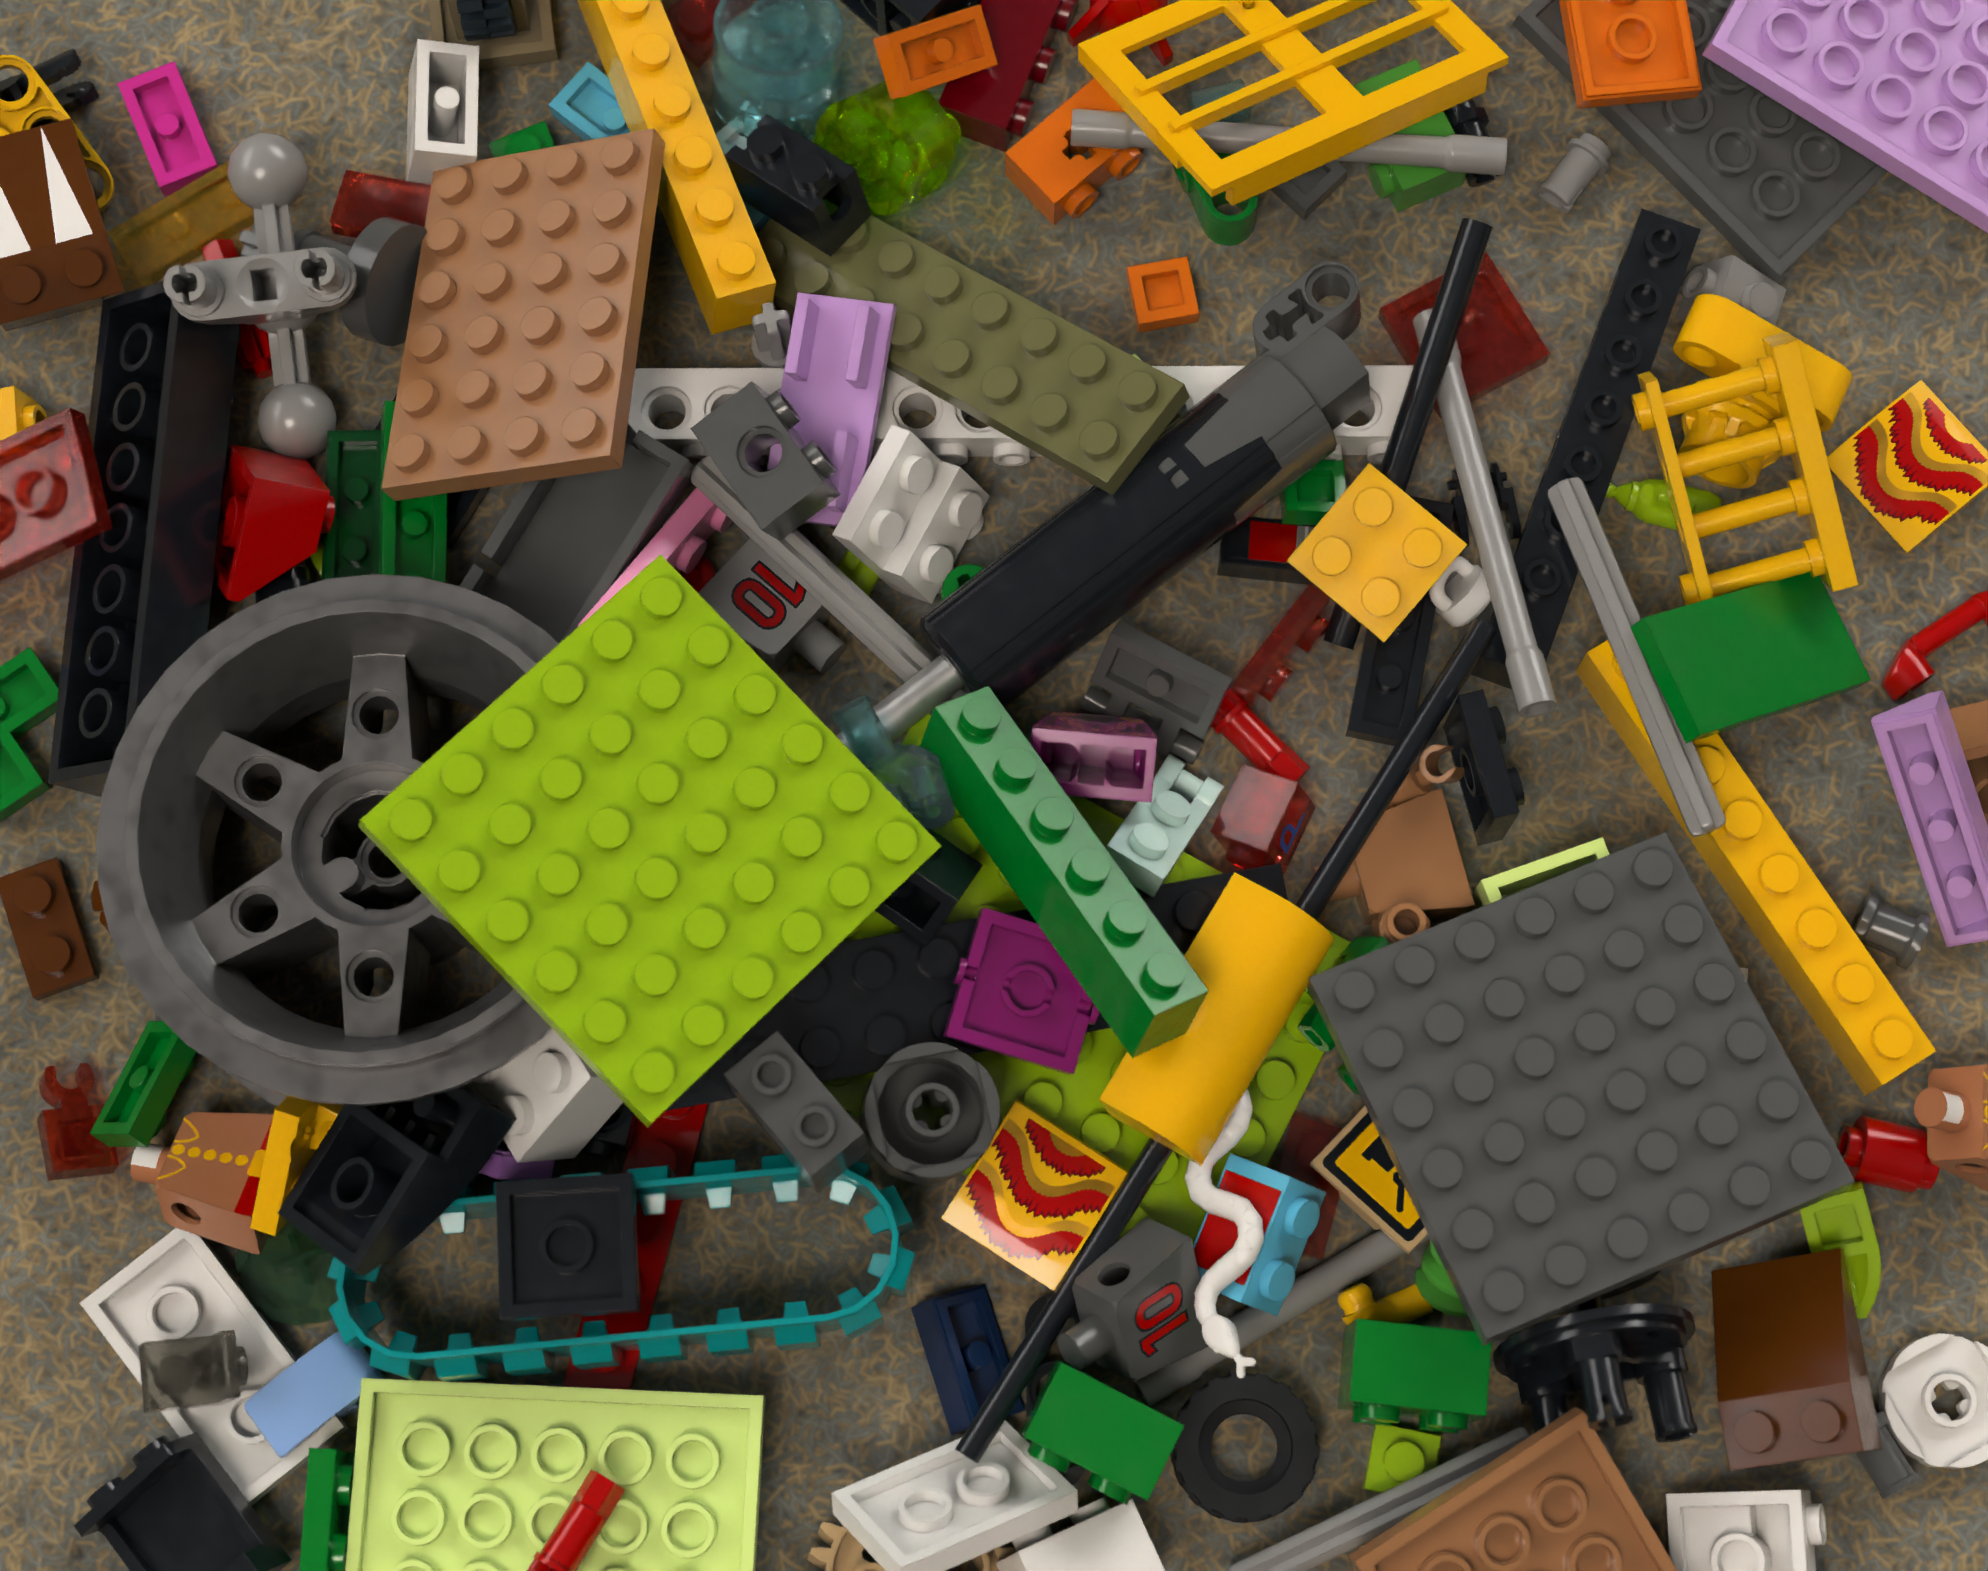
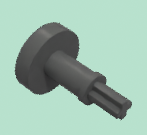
M383 217L371 222L359 234L353 245L323 237L321 233L306 228L294 233L296 250L319 247L335 248L345 253L354 263L357 272V285L351 299L344 306L340 307L344 324L350 333L358 338L384 346H396L406 341L421 245L427 233L425 228L395 218ZM255 223L252 224L250 231L243 229L240 234L239 241L244 244L240 254L242 257L258 255Z

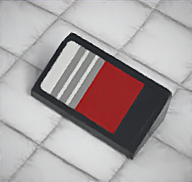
M1249 517L1220 540L1217 576L1314 585L1286 561L1316 525L1282 524V520Z

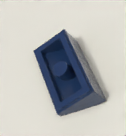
M985 1284L930 1298L911 1308L951 1435L968 1429L1010 1362ZM1021 1395L1008 1416L1026 1411Z

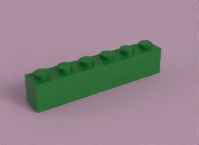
M984 687L935 706L917 754L1130 1056L1134 1058L1186 1034L1209 990L990 687Z

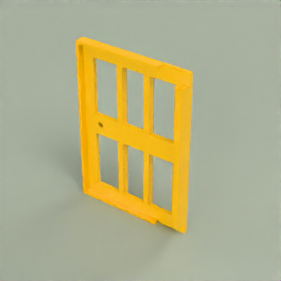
M1179 0L1078 44V61L1177 169L1183 165L1211 197L1226 191L1225 199L1232 206L1486 92L1488 73L1507 65L1509 56L1451 0H1407L1417 12L1324 53H1320L1302 33L1377 0H1328L1289 18H1286L1270 0ZM1222 13L1245 35L1243 38L1148 79L1125 56ZM1431 26L1460 52L1455 56L1365 96H1362L1336 69ZM1260 51L1280 71L1183 115H1180L1161 95ZM1293 87L1321 114L1223 159H1220L1195 132L1200 128Z

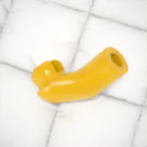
M1360 1283L1340 1292L1337 1298V1302L1345 1314L1341 1319L1347 1326L1356 1318L1408 1324L1433 1312L1432 1306L1421 1296L1416 1284L1375 1301L1370 1287Z

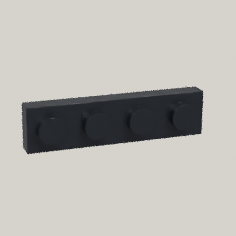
M1410 496L1448 529H1451L1455 504ZM1429 590L1384 643L1366 629L1346 737L1395 746L1415 715L1436 606L1430 599Z

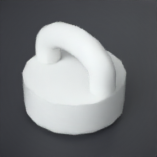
M1457 556L1429 589L1430 599L1436 606L1435 611L1452 627L1464 626L1481 614L1491 601L1483 569L1479 565H1472L1462 556ZM1457 571L1458 574L1445 586L1449 575Z

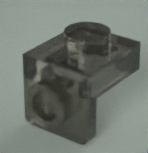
M234 1330L219 1331L212 1336L149 1341L138 1345L144 1413L225 1405L239 1398L241 1394L240 1386H245L247 1383V1355L243 1346H236Z

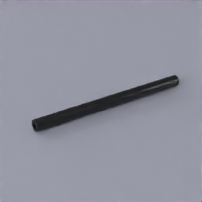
M1462 218L1379 469L1382 474L1404 492H1406L1493 229L1492 226L1474 219ZM1335 603L1323 641L1353 650L1361 624Z

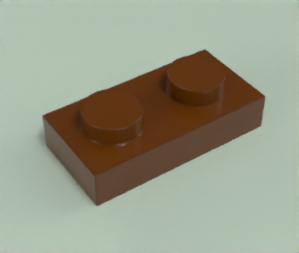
M55 857L0 877V896L32 997L39 1001L99 979L62 861Z

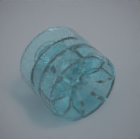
M721 0L713 18L712 102L720 119L726 125L728 124L736 130L737 134L748 138L749 134L758 128L757 123L766 114L807 139L823 130L832 120L839 101L840 65L844 33L843 18L833 0Z

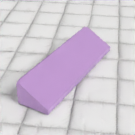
M1943 690L1931 692L1872 717L1871 723L1946 947L1988 940V825Z

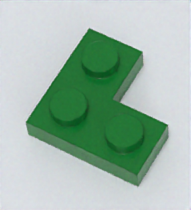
M28 647L0 666V822L50 789L17 740L18 737L56 713L59 686L31 647Z

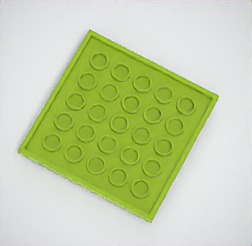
M661 554L361 818L358 825L647 1128L941 847L938 841Z

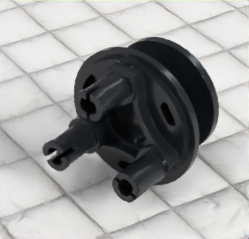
M1661 1270L1570 1308V1314L1550 1319L1526 1328L1507 1338L1495 1349L1493 1353L1495 1369L1501 1375L1517 1383L1521 1404L1529 1406L1534 1433L1570 1410L1568 1401L1573 1399L1574 1393L1579 1391L1583 1392L1588 1414L1587 1422L1590 1429L1601 1430L1609 1428L1605 1413V1405L1607 1404L1611 1407L1616 1427L1631 1422L1633 1415L1629 1409L1623 1382L1636 1380L1637 1384L1645 1387L1657 1442H1676L1690 1438L1698 1432L1683 1376L1688 1371L1684 1348L1696 1331L1693 1315L1684 1308L1668 1304L1639 1303L1603 1307L1602 1304L1603 1299L1620 1295L1653 1279Z

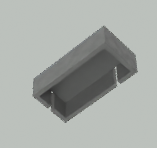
M628 423L621 469L524 482L481 550L483 555L502 567L499 573L494 577L473 563L460 587H465L507 605L545 630L560 644L578 628V624L663 527L691 482L690 477L694 466L689 459L641 430L636 434ZM635 443L639 449L632 446V444Z

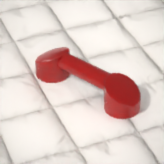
M1988 590L1971 596L1968 600L1905 640L1890 662L1882 680V688L1893 702H1897L1909 694L1908 690H1915L1936 674L1935 670L1926 660L1927 656L1982 620L1988 626Z

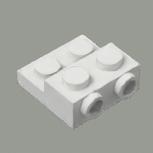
M891 425L832 535L892 589L932 604L936 595L942 592L943 582L948 573L954 570L953 564L965 541L976 536L981 530L984 523L982 510L990 495L960 466L941 461L910 430Z
M1810 1490L1666 1494L1669 1554L1677 1571H1816L1814 1545L1826 1544L1827 1528L1824 1507L1821 1503L1811 1504Z

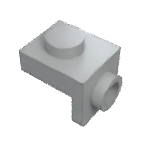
M1735 255L1726 256L1695 265L1692 268V271L1683 283V298L1677 313V319L1685 322L1690 308L1698 295L1714 294L1737 303L1775 325L1787 289Z

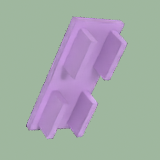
M797 293L780 392L789 401L801 419L793 428L805 445L814 440L836 468V472L829 476V479L841 494L804 523L836 527L870 466L897 306L894 304ZM781 444L771 446L767 471L775 468L782 457Z

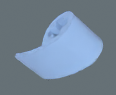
M338 1331L272 1379L247 1400L244 1407L246 1413L276 1454L284 1458L334 1416L338 1415V1417L342 1418L359 1408L361 1378H387L381 1370L369 1365L370 1355L364 1347L357 1350L345 1345Z

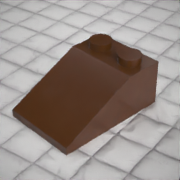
M1839 1248L1711 1271L1718 1406L1730 1471L1883 1450L1844 1249Z

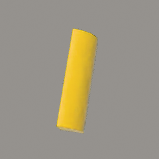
M1234 872L1184 956L1209 992L1186 1034L1134 1058L1128 1052L1125 1054L1099 1098V1101L1110 1116L1202 1166L1305 991L1309 977L1315 974L1335 940L1331 933L1312 916L1293 903Z

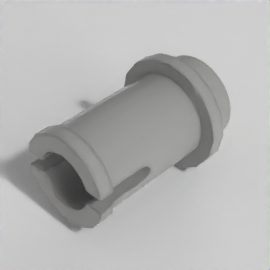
M1583 133L1579 139L1572 138L1566 144L1568 152L1547 180L1537 189L1540 192V198L1563 214L1570 212L1573 204L1596 175L1603 176L1609 169L1608 160L1612 155L1611 151L1602 140L1592 134Z

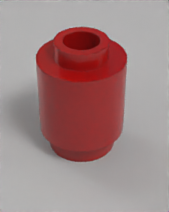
M1860 1116L1853 1127L1845 1126L1841 1132L1837 1149L1855 1181H1862V1183L1907 1193H1913L1917 1188L1930 1190L1933 1187L1940 1168L1931 1164L1927 1156V1133L1924 1129Z

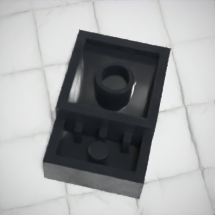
M466 1085L413 1101L369 1106L344 1105L279 1209L278 1214L355 1273L365 1276L417 1238L454 1202L495 1152L516 1119Z

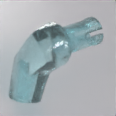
M868 695L858 697L837 709L831 718L839 726L858 760L925 829L942 827L953 818L955 808L943 766L936 754L914 744L902 746L901 743H893L870 704L871 700Z

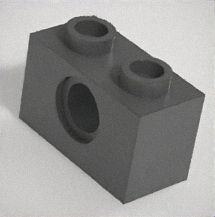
M751 381L690 429L759 528L781 541L841 494L829 479V476L836 472V468L814 440L805 445L793 428L801 419L789 401L779 390L770 395ZM774 444H781L782 457L778 465L770 471L762 472L760 469V459L763 452Z
M778 1031L724 1074L733 1094L817 1193L821 1192L870 1151L862 1129Z

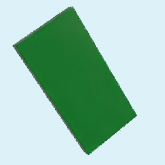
M1810 572L1779 581L1765 582L1647 616L1630 627L1686 744L1851 691L1871 681L1820 576L1812 578Z

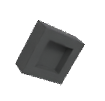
M1331 161L1270 190L1305 220L1346 180L1348 169L1339 161Z

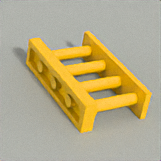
M1789 332L1762 338L1766 356L1757 359V366L1661 393L1657 378L1650 371L1637 374L1641 392L1631 395L1632 404L1641 432L1652 430L1688 573L1678 576L1685 606L1765 582L1779 581L1810 572L1812 578L1821 575L1822 580L1833 592L1858 585L1799 341ZM1763 390L1767 396L1776 394L1781 418L1772 420V427L1677 454L1668 417ZM1778 451L1782 457L1791 455L1797 478L1788 480L1787 488L1692 514L1683 478ZM1795 512L1797 517L1806 515L1812 538L1802 541L1803 548L1710 574L1707 573L1699 542L1700 538Z

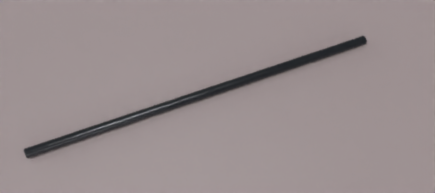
M1478 618L1474 619L1296 903L1297 907L1315 920L1321 915L1497 633L1496 629L1488 622ZM1149 1138L1098 1223L1053 1291L955 1450L975 1463H979L1075 1309L1076 1303L1072 1290L1075 1278L1116 1243L1173 1150Z

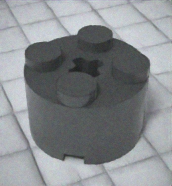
M925 1042L908 1046L886 1060L866 1087L860 1106V1128L865 1133L872 1157L888 1174L905 1181L920 1184L947 1181L960 1175L976 1163L990 1146L1000 1119L999 1096L989 1072L968 1054L946 1043ZM922 1098H929L932 1108L943 1107L945 1116L935 1124V1130H928V1125L925 1121H915L913 1117V1112L922 1104Z

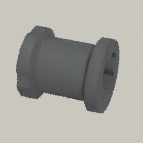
M1869 890L1858 907L1851 928L1862 943L1895 957L1896 965L1906 970L1914 961L1925 940L1931 918L1922 913L1917 917H1913L1880 902V895Z

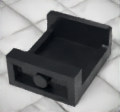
M197 1432L170 1441L164 1435L145 1446L132 1459L137 1468L124 1480L121 1477H117L95 1491L87 1500L91 1510L74 1525L81 1537L97 1531L101 1532L130 1571H280L292 1560Z

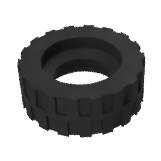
M1234 1372L1230 1375L1216 1377L1208 1381L1188 1398L1176 1418L1177 1422L1185 1426L1170 1456L1179 1485L1182 1486L1188 1498L1196 1506L1201 1507L1208 1514L1218 1519L1221 1518L1236 1523L1259 1522L1284 1512L1304 1495V1491L1311 1484L1316 1473L1315 1466L1319 1459L1320 1446L1317 1445L1316 1434L1318 1430L1315 1420L1312 1421L1307 1411L1309 1408L1302 1398L1298 1399L1290 1391L1292 1388L1282 1381L1279 1383L1270 1379L1268 1375L1245 1373V1377L1241 1379ZM1248 1414L1260 1418L1268 1424L1276 1438L1277 1455L1273 1466L1264 1476L1253 1481H1237L1227 1477L1218 1469L1212 1457L1211 1441L1216 1428L1225 1419L1234 1415Z

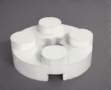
M1939 1333L1917 1339L1901 1348L1891 1358L1878 1382L1879 1412L1884 1410L1890 1423L1885 1426L1900 1450L1918 1460L1919 1463L1934 1468L1959 1469L1974 1466L1988 1460V1347L1977 1341L1972 1342L1964 1337ZM1939 1383L1947 1391L1958 1388L1963 1396V1400L1956 1404V1409L1960 1416L1955 1420H1951L1946 1413L1937 1414L1933 1409L1931 1402L1936 1399L1934 1388Z

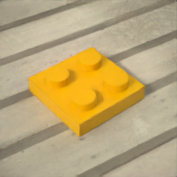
M1368 463L1286 562L1384 643L1467 544L1372 464Z

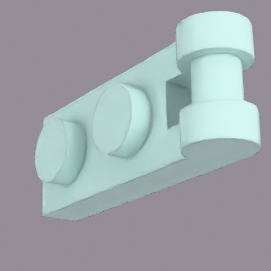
M1171 754L1168 755L1154 777L1152 803L1137 802L1106 847L1130 883L1152 897L1160 889L1225 787L1210 777H1207L1204 782L1184 770L1186 763Z

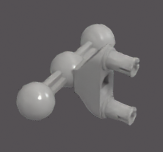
M258 133L240 142L230 155L228 166V179L233 193L244 205L253 209L258 255L200 261L185 264L183 267L175 265L167 270L163 286L175 309L182 316L196 323L209 325L255 324L257 328L268 333L274 389L265 396L260 404L257 426L263 442L272 452L307 459L318 455L327 447V431L336 430L337 415L331 399L321 388L311 384L305 329L315 320L318 314L336 310L344 306L351 299L357 285V272L352 260L345 253L335 248L295 249L290 205L299 198L305 188L307 178L306 162L303 153L290 139L275 133Z

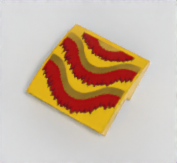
M1922 380L1904 392L1827 456L1831 471L1907 554L1988 488V451Z
M1016 1098L996 1129L990 1146L975 1163L945 1209L941 1219L1054 1291L1127 1175L1128 1170Z

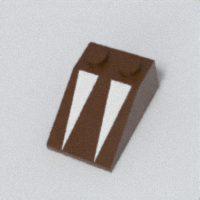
M72 119L0 136V325L7 332L102 306L103 300L124 294L125 289Z

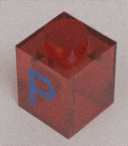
M1242 764L1210 832L1226 850L1225 859L1233 865L1245 870L1281 863L1282 873L1285 874L1316 806L1298 782Z

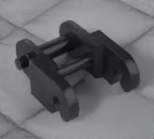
M1494 462L1490 464L1489 471L1500 511L1505 512L1506 521L1510 523V539H1518L1521 537V525L1513 488L1503 487V481H1507L1506 472H1500L1498 464ZM1454 469L1452 470L1453 481L1447 482L1448 491L1455 490L1456 497H1453L1450 503L1455 504L1452 519L1455 532H1458L1459 538L1468 547L1469 533L1465 518L1467 509L1457 472Z

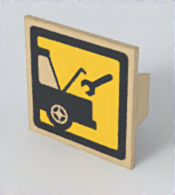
M1364 1106L1317 1155L1310 1165L1339 1191L1340 1199L1374 1230L1381 1229L1409 1255L1428 1233Z

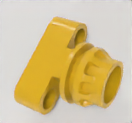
M1700 294L1695 298L1673 346V350L1683 362L1707 376L1715 378L1757 366V359L1766 356L1762 338L1785 331L1725 297L1714 294ZM1798 339L1820 431L1826 432L1832 428L1853 377L1844 365ZM1763 390L1683 413L1681 424L1685 438L1678 453L1772 427V420L1781 418L1776 394L1767 396ZM1778 451L1697 475L1712 483L1729 488H1750L1755 485L1761 470L1775 463L1781 454Z

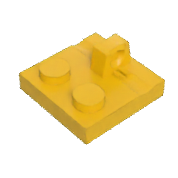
M287 1096L274 1109L250 1229L276 1236L287 1224L288 1221L279 1215L278 1211L344 1105L315 1103Z

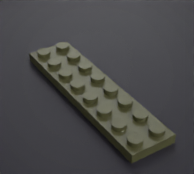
M822 198V200H824L829 215L833 214L839 208L831 202H829L828 200ZM872 215L831 257L771 218L757 234L776 280L773 298L776 306L794 315L797 293L896 305L897 310L887 362L888 369L1109 494L1113 495L1190 397L1184 383Z

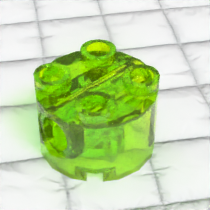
M884 80L831 104L818 119L812 142L854 167L872 216L878 214L888 216L936 192L950 177L956 157L955 147L961 140V128L954 116L946 113L928 90L892 100Z

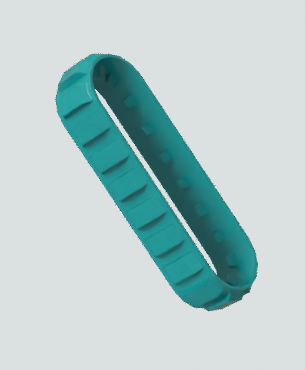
M785 1154L763 1156L762 1170L742 1172L735 1159L695 1163L694 1176L675 1178L674 1172L669 1166L628 1169V1173H632L635 1176L636 1204L641 1203L644 1216L665 1214L666 1201L708 1197L710 1209L731 1208L733 1194L774 1191L777 1203L798 1201L799 1188L812 1187ZM857 1161L831 1182L828 1187H831L830 1200L849 1206L856 1193L873 1201L876 1207L864 1215L863 1218L872 1235L891 1230L892 1242L890 1255L873 1253L868 1273L880 1279L877 1287L865 1297L861 1295L856 1287L840 1294L838 1299L842 1310L822 1315L809 1316L806 1301L785 1303L784 1316L780 1319L742 1322L739 1308L736 1307L718 1309L716 1325L675 1328L672 1314L652 1315L649 1331L608 1335L604 1320L584 1322L582 1337L541 1341L538 1327H526L516 1329L514 1344L474 1347L471 1333L449 1335L447 1350L416 1353L418 1336L397 1330L389 1346H387L374 1329L385 1320V1317L376 1300L365 1303L367 1281L376 1283L382 1265L367 1275L362 1276L355 1273L336 1257H333L327 1277L337 1282L336 1292L338 1301L328 1309L345 1345L357 1350L366 1346L371 1347L370 1366L415 1381L420 1380L426 1368H435L437 1378L446 1382L488 1379L489 1364L504 1363L505 1372L513 1376L551 1373L555 1369V1358L571 1356L573 1365L581 1370L621 1366L622 1351L639 1350L641 1359L647 1363L687 1360L688 1345L707 1343L708 1352L714 1357L754 1353V1339L775 1337L776 1346L781 1351L821 1347V1332L843 1329L850 1341L885 1322L879 1309L887 1303L891 1294L906 1297L916 1266L917 1256L915 1252L903 1247L901 1237L915 1227L895 1186L893 1185L878 1191L871 1182L872 1170L870 1165ZM602 1172L562 1175L561 1178L604 1174ZM494 1182L493 1195L478 1197L477 1192L470 1186H467L433 1223L441 1222L445 1235L465 1233L467 1220L497 1217L496 1182Z

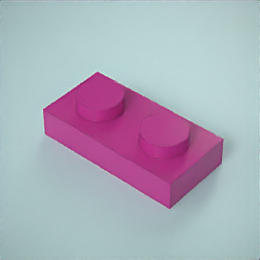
M174 61L117 83L158 186L165 197L222 175L181 73Z

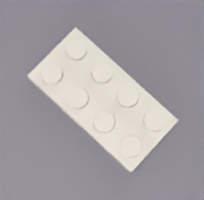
M175 1228L80 1302L81 1306L178 1436L182 1438L197 1432L251 1506L308 1461L309 1448H325L349 1429L345 1422L336 1415L292 1450L286 1457L281 1458L276 1454L246 1413L244 1404L272 1379L297 1361V1359L202 1236Z

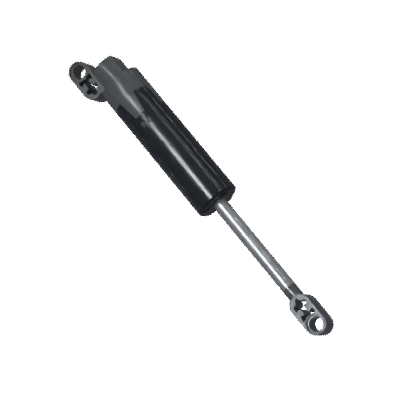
M1335 261L1322 262L1312 267L1264 304L1255 314L1252 323L1257 358L1167 426L1113 495L1092 484L925 613L920 620L921 633L937 658L836 737L864 764L934 710L935 706L942 704L961 688L969 694L989 686L1005 708L1334 452L1337 442L1333 430L1370 402L1369 373L1357 355L1343 341L1356 330L1361 319L1359 281L1355 272L1343 263ZM1333 295L1345 299L1342 304L1335 307H1326L1318 303L1321 299Z

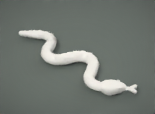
M1246 1089L1202 1166L1188 1159L1187 1170L1184 1176L1190 1198L1196 1205L1209 1214L1235 1222L1238 1227V1238L1234 1246L1206 1271L1194 1292V1309L1196 1318L1202 1325V1335L1206 1344L1215 1353L1233 1358L1236 1362V1375L1241 1379L1245 1377V1366L1254 1367L1256 1360L1241 1355L1236 1326L1228 1318L1217 1313L1216 1301L1220 1292L1239 1278L1256 1261L1264 1241L1263 1220L1247 1198L1216 1188L1212 1184L1211 1173L1217 1161L1240 1141L1249 1128L1253 1107L1248 1089Z

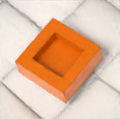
M1187 256L1127 267L1126 279L1138 333L1198 322L1200 313Z

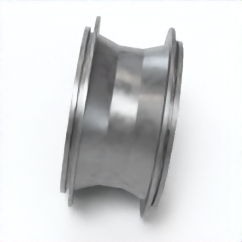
M381 574L325 579L282 591L237 612L200 637L163 673L132 717L115 751L102 792L97 828L98 887L108 930L128 975L152 1010L189 1047L222 1068L233 1079L274 1106H278L287 1096L315 1103L369 1106L413 1101L459 1088L463 1085L475 1091L470 1083L471 1081L503 1067L541 1040L552 1028L505 979L496 988L470 1006L443 1019L423 1024L429 967L451 958L464 947L476 952L478 951L423 893L411 903L391 910L366 909L383 898L389 900L409 898L418 892L419 889L403 872L393 878H381L378 876V865L386 855L358 825L361 818L431 758L426 693L456 700L483 712L559 643L545 630L507 605L465 587L422 577ZM348 699L342 760L328 766L319 773L265 749L281 733L304 717L329 705ZM384 710L399 712L398 721L394 728L387 733L379 734L383 727ZM262 779L281 787L275 797L267 801L259 802L253 799L254 789ZM227 807L280 842L282 858L215 904L212 872L216 837L225 808ZM278 914L275 924L269 930L258 933L267 919ZM339 944L344 1029L316 1023L290 1012L265 996L254 984ZM377 968L393 970L394 979L389 990L380 996L370 997L371 990L375 986L374 970Z

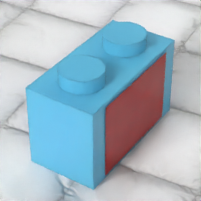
M1230 1153L1216 1188L1237 1194L1251 1202L1262 1217L1264 1241L1256 1261L1239 1278L1223 1289L1220 1294L1278 1316L1284 1299L1293 1287L1295 1271L1307 1240L1318 1224L1320 1208L1326 1192ZM1206 1212L1193 1245L1200 1280L1206 1271L1234 1246L1238 1238V1227L1235 1222L1209 1214L1208 1212Z

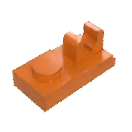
M981 4L873 38L891 100L906 97L998 65Z

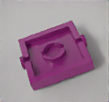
M984 907L981 908L966 958L960 957L959 969L953 980V983L958 984L943 1037L1065 1074H1074L1088 1024H1095L1099 1015L1098 1009L1037 923ZM1092 1004H1093L1092 1012H1091V1014H1090V1016H1089V1012H1090L1091 1006H1092Z

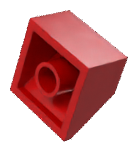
M231 444L223 479L221 498L222 518L218 527L215 556V581L227 600L242 601L317 551L320 534H327L330 531L335 513V500L333 496H329L330 490L306 459Z

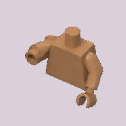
M1435 744L1422 752L1419 764H1414L1328 902L1356 896L1364 925L1372 924L1375 937H1385L1390 944L1429 929L1430 921L1453 919L1468 913L1475 905L1443 790L1441 788L1431 791L1433 783H1455L1464 775V767H1454L1444 775L1438 769L1440 756L1445 752L1451 751L1454 748L1452 745ZM1320 866L1313 867V876Z

